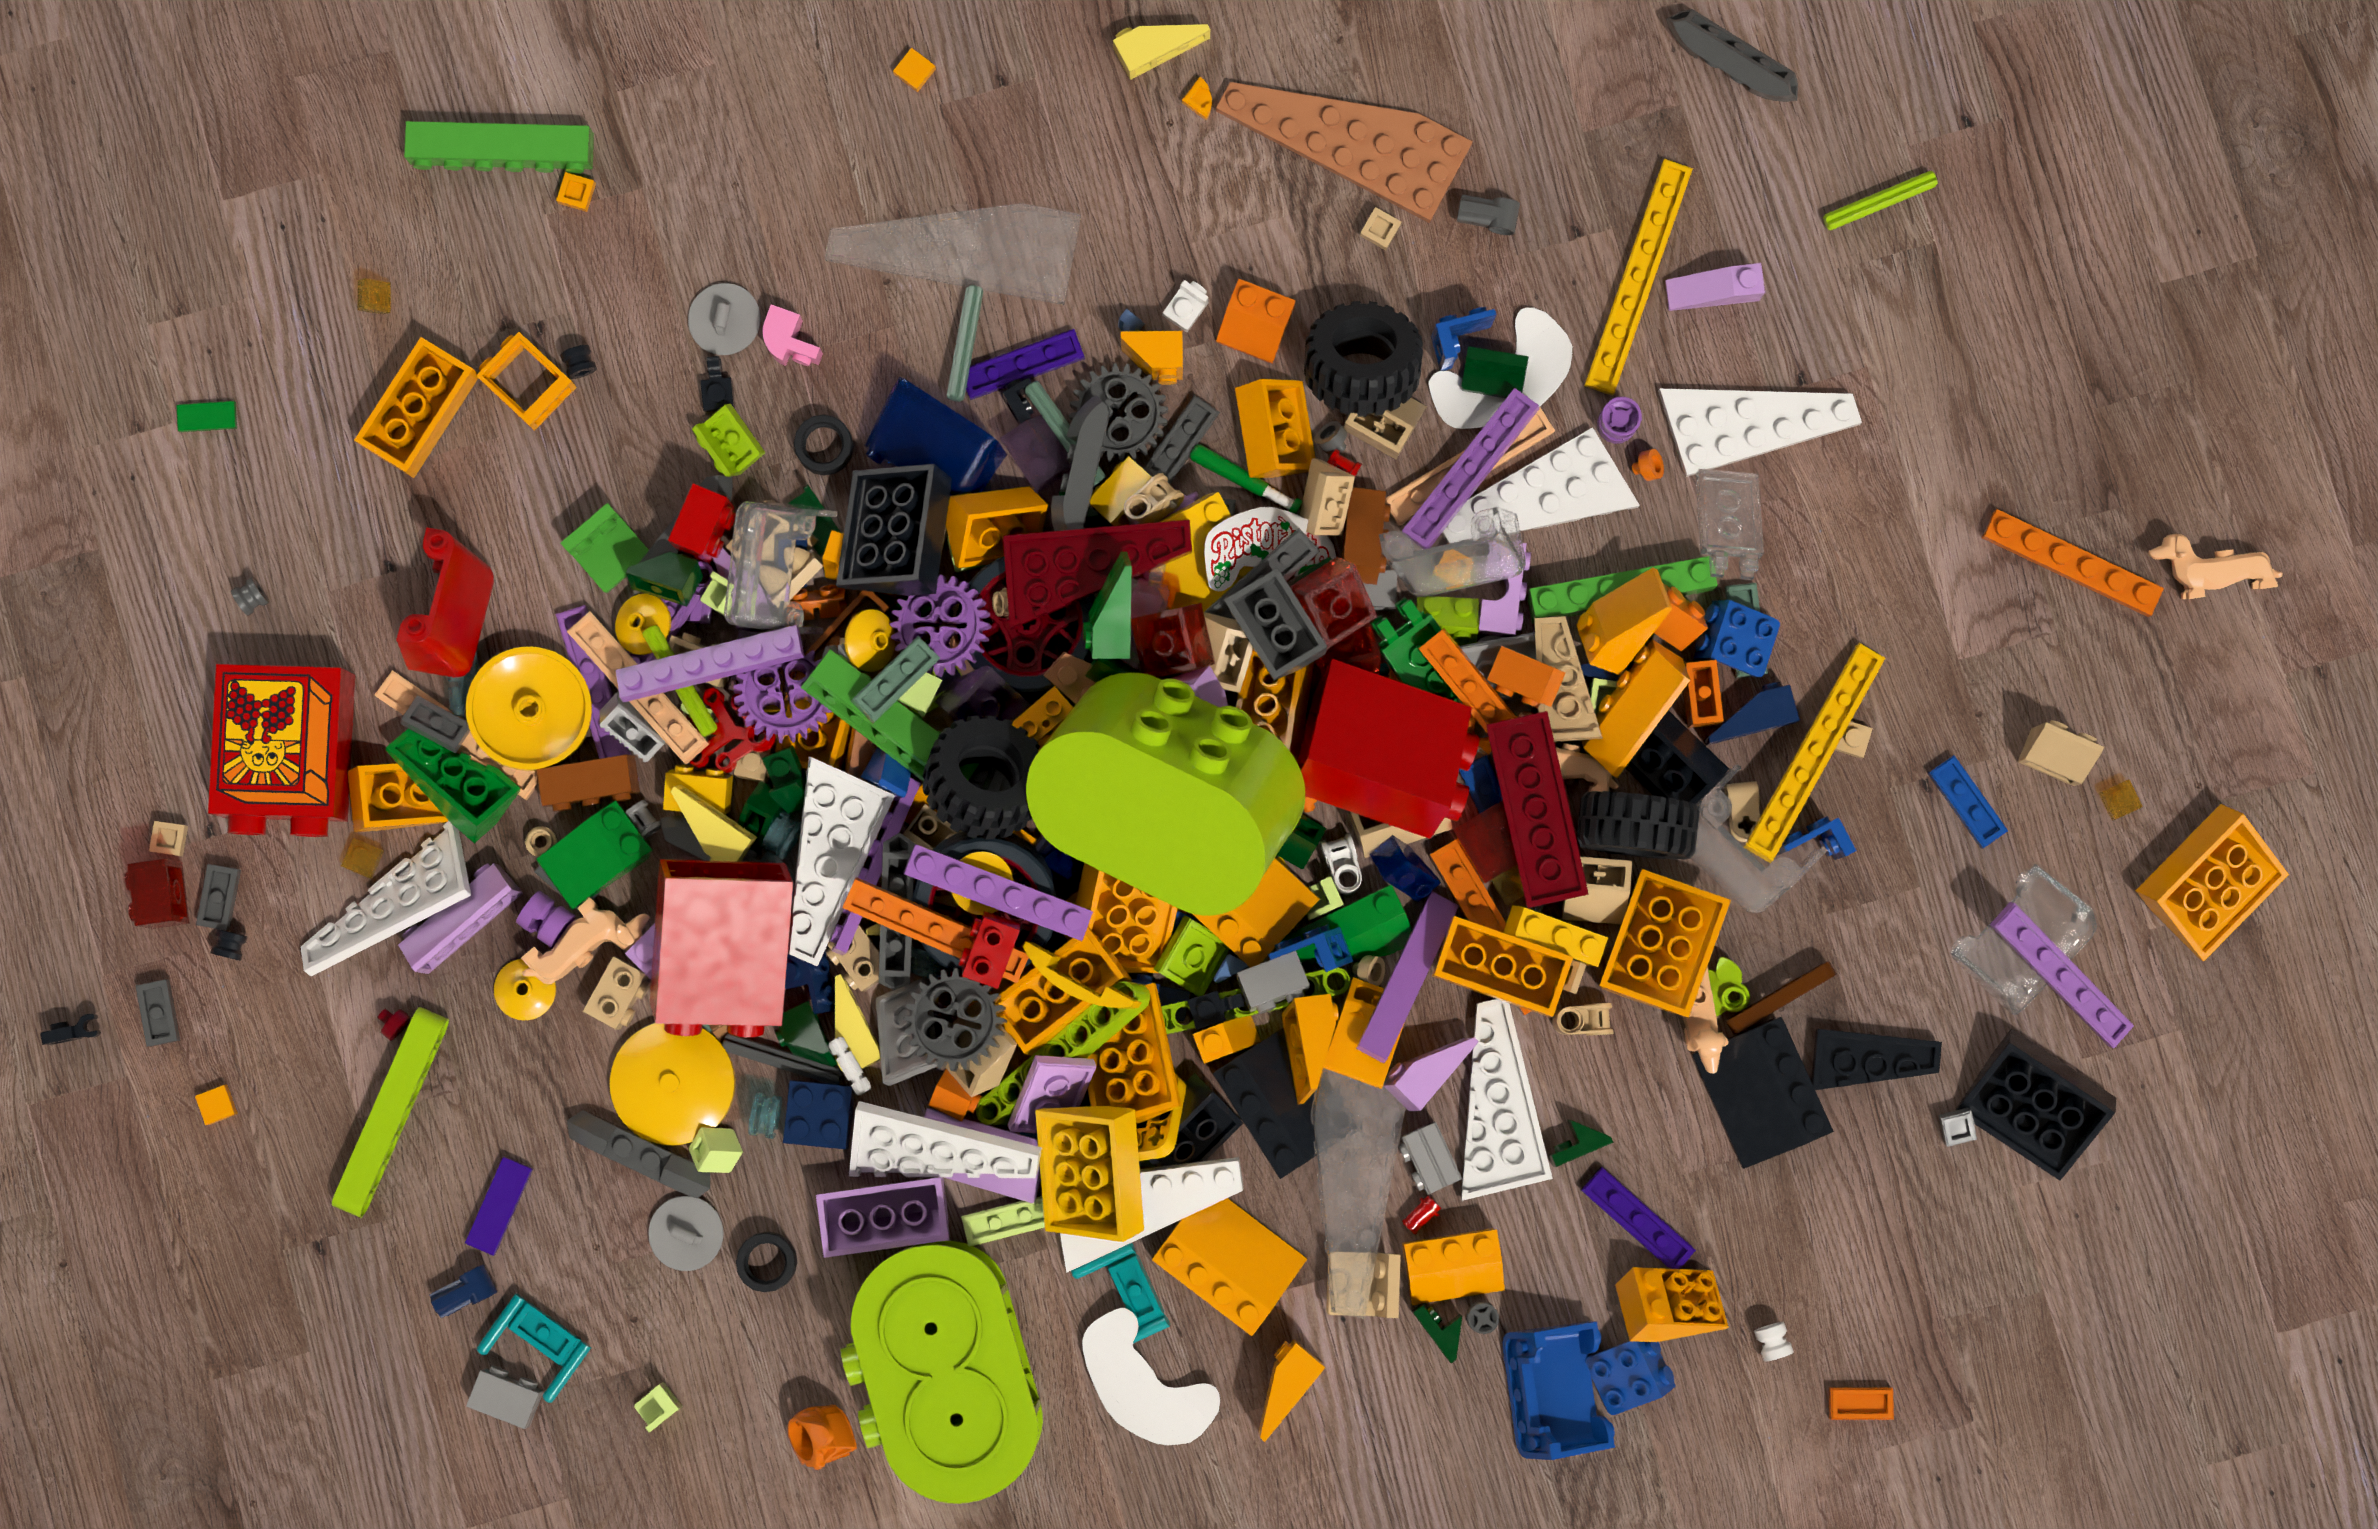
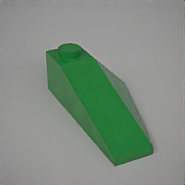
M407 729L386 747L388 754L451 824L474 844L498 823L521 789L498 768L489 764L484 766L471 760V756L462 752L461 754L454 753L411 729Z
M1389 885L1288 934L1281 942L1301 936L1303 941L1304 937L1302 934L1325 925H1329L1330 930L1340 927L1352 959L1356 960L1362 959L1366 955L1388 956L1403 949L1412 932V928L1393 886ZM1315 943L1296 951L1302 966L1318 964L1314 950L1317 949Z

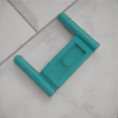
M1129 1243L1071 1270L1072 1276L1075 1279H1079L1108 1265V1270L1126 1309L1132 1311L1138 1320V1332L1133 1344L1170 1327L1169 1319L1164 1313L1161 1302L1139 1255L1136 1254L1133 1243Z
M515 1293L477 1346V1351L481 1355H487L503 1331L508 1327L519 1337L562 1366L543 1394V1399L548 1403H552L592 1347L536 1306L527 1302L522 1296Z

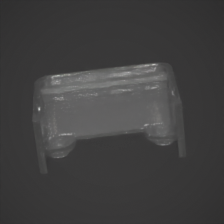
M745 501L738 507L735 516L724 608L725 619L729 624L771 631L797 625L800 633H823L822 627L803 624V609L799 603L789 601L796 540H806L812 535L815 529L816 516L837 517V511L798 504Z
M1737 763L1730 767L1720 781L1695 804L1700 814L1696 851L1691 858L1743 909L1750 913H1759L1765 911L1794 886L1828 850L1824 846L1814 849L1800 865L1790 858L1781 857L1765 868L1722 826L1731 814L1732 804L1721 789L1742 768Z

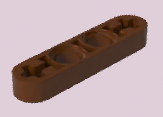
M1828 960L1726 1020V1023L1734 1035L1834 977L1837 973Z

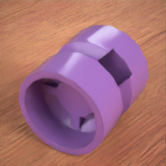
M1616 397L1610 400L1604 406L1597 420V429L1601 437L1614 444L1628 441L1639 428L1642 420L1638 404L1627 397Z
M538 891L523 907L516 923L529 933L536 931L537 938L550 948H553L565 929L575 920L576 916L562 906L554 907V900L543 892Z

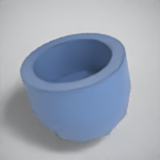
M1127 308L1118 320V327L1121 331H1140L1145 325L1143 321Z

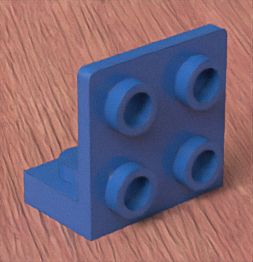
M1480 307L1469 311L1468 316L1457 318V315L1454 314L1439 319V323L1435 324L1431 340L1440 371L1452 369L1455 360L1458 358L1457 353L1460 352V345L1457 336L1491 328L1496 318L1495 309L1487 311L1486 307Z
M1826 816L1806 826L1808 833L1803 835L1801 831L1787 836L1777 855L1785 853L1820 834L1823 838L1820 840V844L1828 857L1832 855L1834 860L1846 857L1857 850L1841 820L1836 818L1830 821L1829 817Z
M1329 925L1302 934L1304 937L1303 941L1301 936L1278 943L1275 945L1276 951L1268 954L1269 959L1272 960L1315 943L1317 948L1314 950L1316 960L1321 967L1324 966L1326 972L1353 962L1341 928L1337 927L1330 930Z

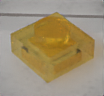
M366 278L358 280V311L383 315L391 313V283Z
M2130 779L2099 793L2112 821L2143 807Z
M353 838L341 867L372 879L384 850Z
M1517 864L1490 880L1505 906L1524 896Z

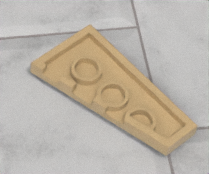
M1566 616L1534 618L1536 660L1565 672L1552 706L1549 707L1540 703L1538 713L1548 711L1554 741L1603 739Z

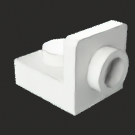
M1183 280L1180 284V289L1163 311L1162 316L1185 332H1188L1208 305V296L1205 295L1207 291L1194 281L1189 284Z

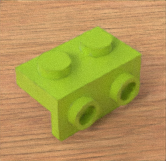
M725 404L705 423L696 424L692 428L699 445L708 451L714 460L716 469L726 477L741 475L765 454L761 445L731 404Z
M1417 596L1416 608L1418 611L1431 614L1441 630L1445 628L1458 646L1477 643L1479 629L1478 598Z

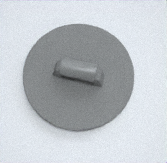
M719 283L704 289L692 302L688 314V326L695 342L704 350L716 355H731L748 347L755 339L761 322L759 306L754 297L746 289L731 283Z
M691 1196L672 1198L662 1204L654 1213L649 1225V1243L655 1256L666 1266L679 1271L700 1269L710 1263L721 1248L723 1241L722 1221L716 1210L700 1198Z

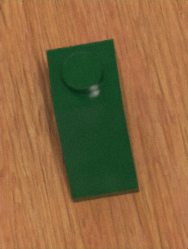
M667 552L628 567L626 571L631 589L686 607L703 578L698 560L688 554L679 555L673 552Z
M762 781L759 782L745 802L738 821L739 825L757 837L750 849L759 854L783 809L768 793L773 787Z
M809 1001L783 1013L782 1026H778L779 1028L774 1030L782 1047L787 1045L793 1055L831 1067L838 1064L828 1047L829 1042L818 1015L813 1012V1007Z

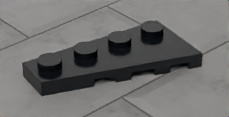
M1816 1029L1811 1082L1815 1090L1939 1073L1942 1042Z

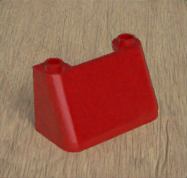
M427 527L423 539V549L425 554L434 560L432 565L433 572L440 574L429 616L423 614L407 616L399 627L396 641L408 670L448 677H462L471 670L494 585V575L490 566L451 534L444 530Z

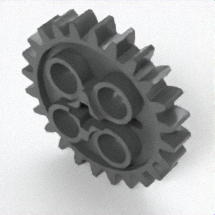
M1114 363L1112 372H1108L1103 365L1101 366L1102 375L1097 376L1093 371L1090 372L1092 380L1090 383L1081 379L1080 383L1084 390L1073 391L1079 401H1071L1070 407L1078 412L1087 401L1097 395L1109 411V423L1113 419V409L1121 410L1133 393H1137L1138 396L1125 407V417H1116L1106 431L1101 456L1103 453L1107 454L1108 463L1112 462L1114 455L1119 456L1120 462H1124L1125 455L1128 454L1136 461V452L1138 450L1145 456L1148 455L1146 445L1149 444L1152 447H1156L1157 442L1153 437L1164 436V432L1158 426L1167 425L1168 420L1160 417V415L1168 413V407L1159 406V404L1166 400V396L1156 395L1160 390V384L1150 386L1152 375L1142 379L1141 368H1138L1132 374L1130 373L1129 364H1126L1123 371H1119L1117 364ZM1116 385L1121 386L1125 389L1126 393L1122 398L1115 399L1108 393L1110 388ZM1143 405L1149 410V413L1144 418H1136L1132 414L1133 408ZM1077 412L1069 414V419L1073 420ZM1117 428H1124L1129 433L1128 438L1121 442L1114 440L1111 435Z
M954 968L952 977H950L946 970H941V979L939 980L936 976L930 974L931 984L928 986L920 982L919 986L922 993L911 992V996L916 1002L915 1004H906L905 1006L913 1011L912 1015L903 1017V1020L912 1023V1027L907 1028L904 1032L915 1036L909 1042V1045L912 1047L920 1045L921 1047L916 1055L922 1057L928 1054L926 1063L932 1065L938 1059V1069L944 1070L947 1063H949L950 1070L956 1072L959 1063H961L963 1069L968 1071L971 1060L978 1066L982 1065L980 1055L991 1058L992 1055L988 1048L990 1046L1000 1047L998 1042L994 1040L995 1036H1005V1033L998 1029V1025L1007 1023L1006 1019L998 1015L1006 1010L1005 1006L996 1005V1002L1002 997L1001 994L995 993L991 995L990 992L993 990V987L988 985L982 986V983L961 977V972L958 968ZM949 992L952 997L951 1004L947 1008L941 1009L938 999L943 993ZM974 1001H979L982 1006L980 1014L976 1017H970L968 1013L969 1005ZM934 1010L950 1016L957 1015L964 1020L981 1024L982 1028L977 1030L961 1024H954L953 1026V1023L930 1016L929 1012ZM938 1022L942 1025V1034L939 1038L932 1039L929 1029L934 1023ZM970 1031L973 1037L972 1043L968 1047L962 1048L959 1044V1037L963 1032Z

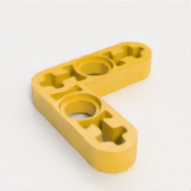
M1176 1073L1175 1076L1182 1106L1171 1110L1169 1116L1164 1120H1159V1115L1149 1119L1145 1128L1137 1129L1139 1161L1166 1157L1173 1151L1176 1145L1186 1093V1084Z

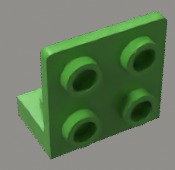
M608 503L560 543L605 593L610 592L627 577L626 571L628 567L638 564L649 551Z

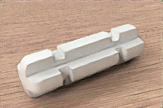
M838 1037L832 1040L828 1047L832 1054L838 1057L836 1061L847 1080H851L853 1083L851 1086L857 1095H862L869 1091L871 1084L867 1077H863L862 1073L864 1072L852 1051H848L847 1048L849 1046L845 1039Z

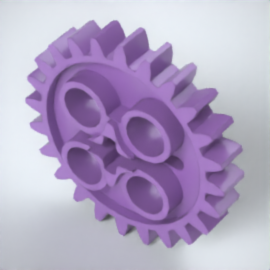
M939 575L936 594L908 596L907 601L898 599L897 602L902 606V609L893 610L892 613L899 617L896 622L890 623L891 627L898 630L897 633L891 636V639L901 641L895 648L899 653L918 636L922 638L926 634L930 635L931 640L928 646L940 659L927 673L931 674L934 668L935 675L942 677L944 668L950 675H955V666L965 671V660L967 659L976 663L977 661L973 653L975 651L984 653L983 648L979 645L980 641H989V638L983 634V630H988L992 627L990 624L983 622V619L988 618L990 613L987 610H980L985 606L986 601L982 598L975 600L979 592L976 589L968 591L970 584L965 581L958 586L959 581L954 576L950 578L947 584L946 577ZM931 603V613L927 617L922 618V607ZM961 603L962 612L957 617L952 618V607ZM942 621L949 625H960L967 623L966 628L942 626L940 627L939 631L931 626L919 628L914 627L916 623H924L928 625H941ZM960 634V644L956 648L951 649L949 645L952 636Z
M814 651L809 652L806 656L804 655V658L748 671L745 672L746 674H736V680L741 684L734 685V693L739 694L734 697V704L741 706L738 709L739 717L747 716L745 719L746 727L756 724L754 728L755 735L765 730L766 740L768 741L773 734L778 735L779 743L783 742L785 735H789L790 740L794 743L797 733H800L803 738L807 739L808 728L817 733L819 731L817 721L827 723V716L824 712L832 713V711L801 688L822 660L814 662ZM778 668H782L784 671L786 690L789 693V706L792 713L791 718L786 717L783 694L780 691ZM794 671H800L806 675L801 680H793L789 677ZM764 676L772 677L775 680L768 686L758 682ZM800 700H806L811 706L801 710L795 706V703ZM775 705L780 711L777 714L769 715L764 712V709L767 706Z

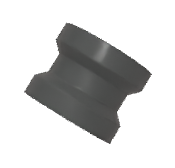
M253 577L247 579L246 584L241 588L235 587L231 589L234 600L247 616L252 614L257 606H265L269 603L265 592Z
M1478 1301L1468 1308L1466 1321L1468 1326L1475 1332L1488 1334L1497 1328L1499 1314L1491 1304Z

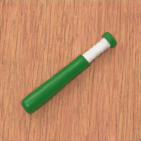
M1201 444L1195 445L1190 453V459L1193 462L1261 498L1264 496L1274 501L1276 504L1289 510V512L1297 514L1303 503L1299 498L1294 500L1280 493V491L1271 488L1269 483L1260 478H1250L1248 471Z

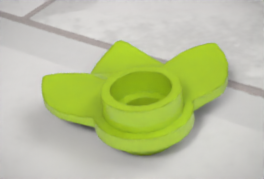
M1720 957L1717 962L1716 971L1708 969L1716 1017L1725 1011L1740 1012L1747 1007L1750 1001L1749 990L1742 984V971L1739 966L1729 958ZM1730 992H1738L1740 998L1737 1001L1730 1000L1728 997Z

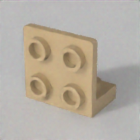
M1318 458L1311 460L1300 516L1308 519L1306 532L1312 535H1342L1355 476Z
M1330 1251L1328 1253L1326 1313L1328 1315L1399 1318L1401 1255Z

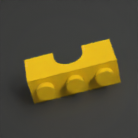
M1512 905L1503 932L1572 956L1574 961L1595 967L1599 966L1608 937L1531 909Z

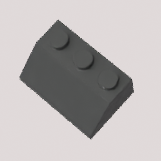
M1278 568L1224 599V603L1273 680L1296 672L1326 654V643Z

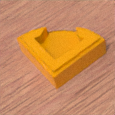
M1199 77L1182 99V104L1204 120H1207L1212 109V95L1208 84L1203 78Z

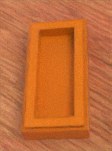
M1829 1387V1419L1894 1420L1893 1388Z

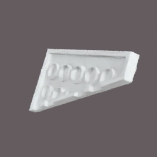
M1663 388L1658 390L1685 477L1858 426L1862 423L1853 394Z
M1592 427L1468 499L1442 532V535L1448 544L1457 546L1505 534L1509 535L1529 529L1577 521L1596 515L1610 514L1620 510L1634 509L1640 505Z
M810 756L808 759L788 954L818 966L844 909L842 908L855 877L858 878L895 795Z
M450 821L443 825L445 830L434 840L430 837L421 844L423 849L411 859L404 858L368 889L370 894L357 904L354 901L345 908L348 913L335 924L329 922L300 947L303 968L308 975L313 976L471 896L459 830Z
M859 1101L855 1109L849 1176L859 1177L861 1172H874L875 1177H886L887 1173H902L905 1177H952L953 1173H967L968 1178H979L981 1174H995L999 1178H1036L1042 1147Z

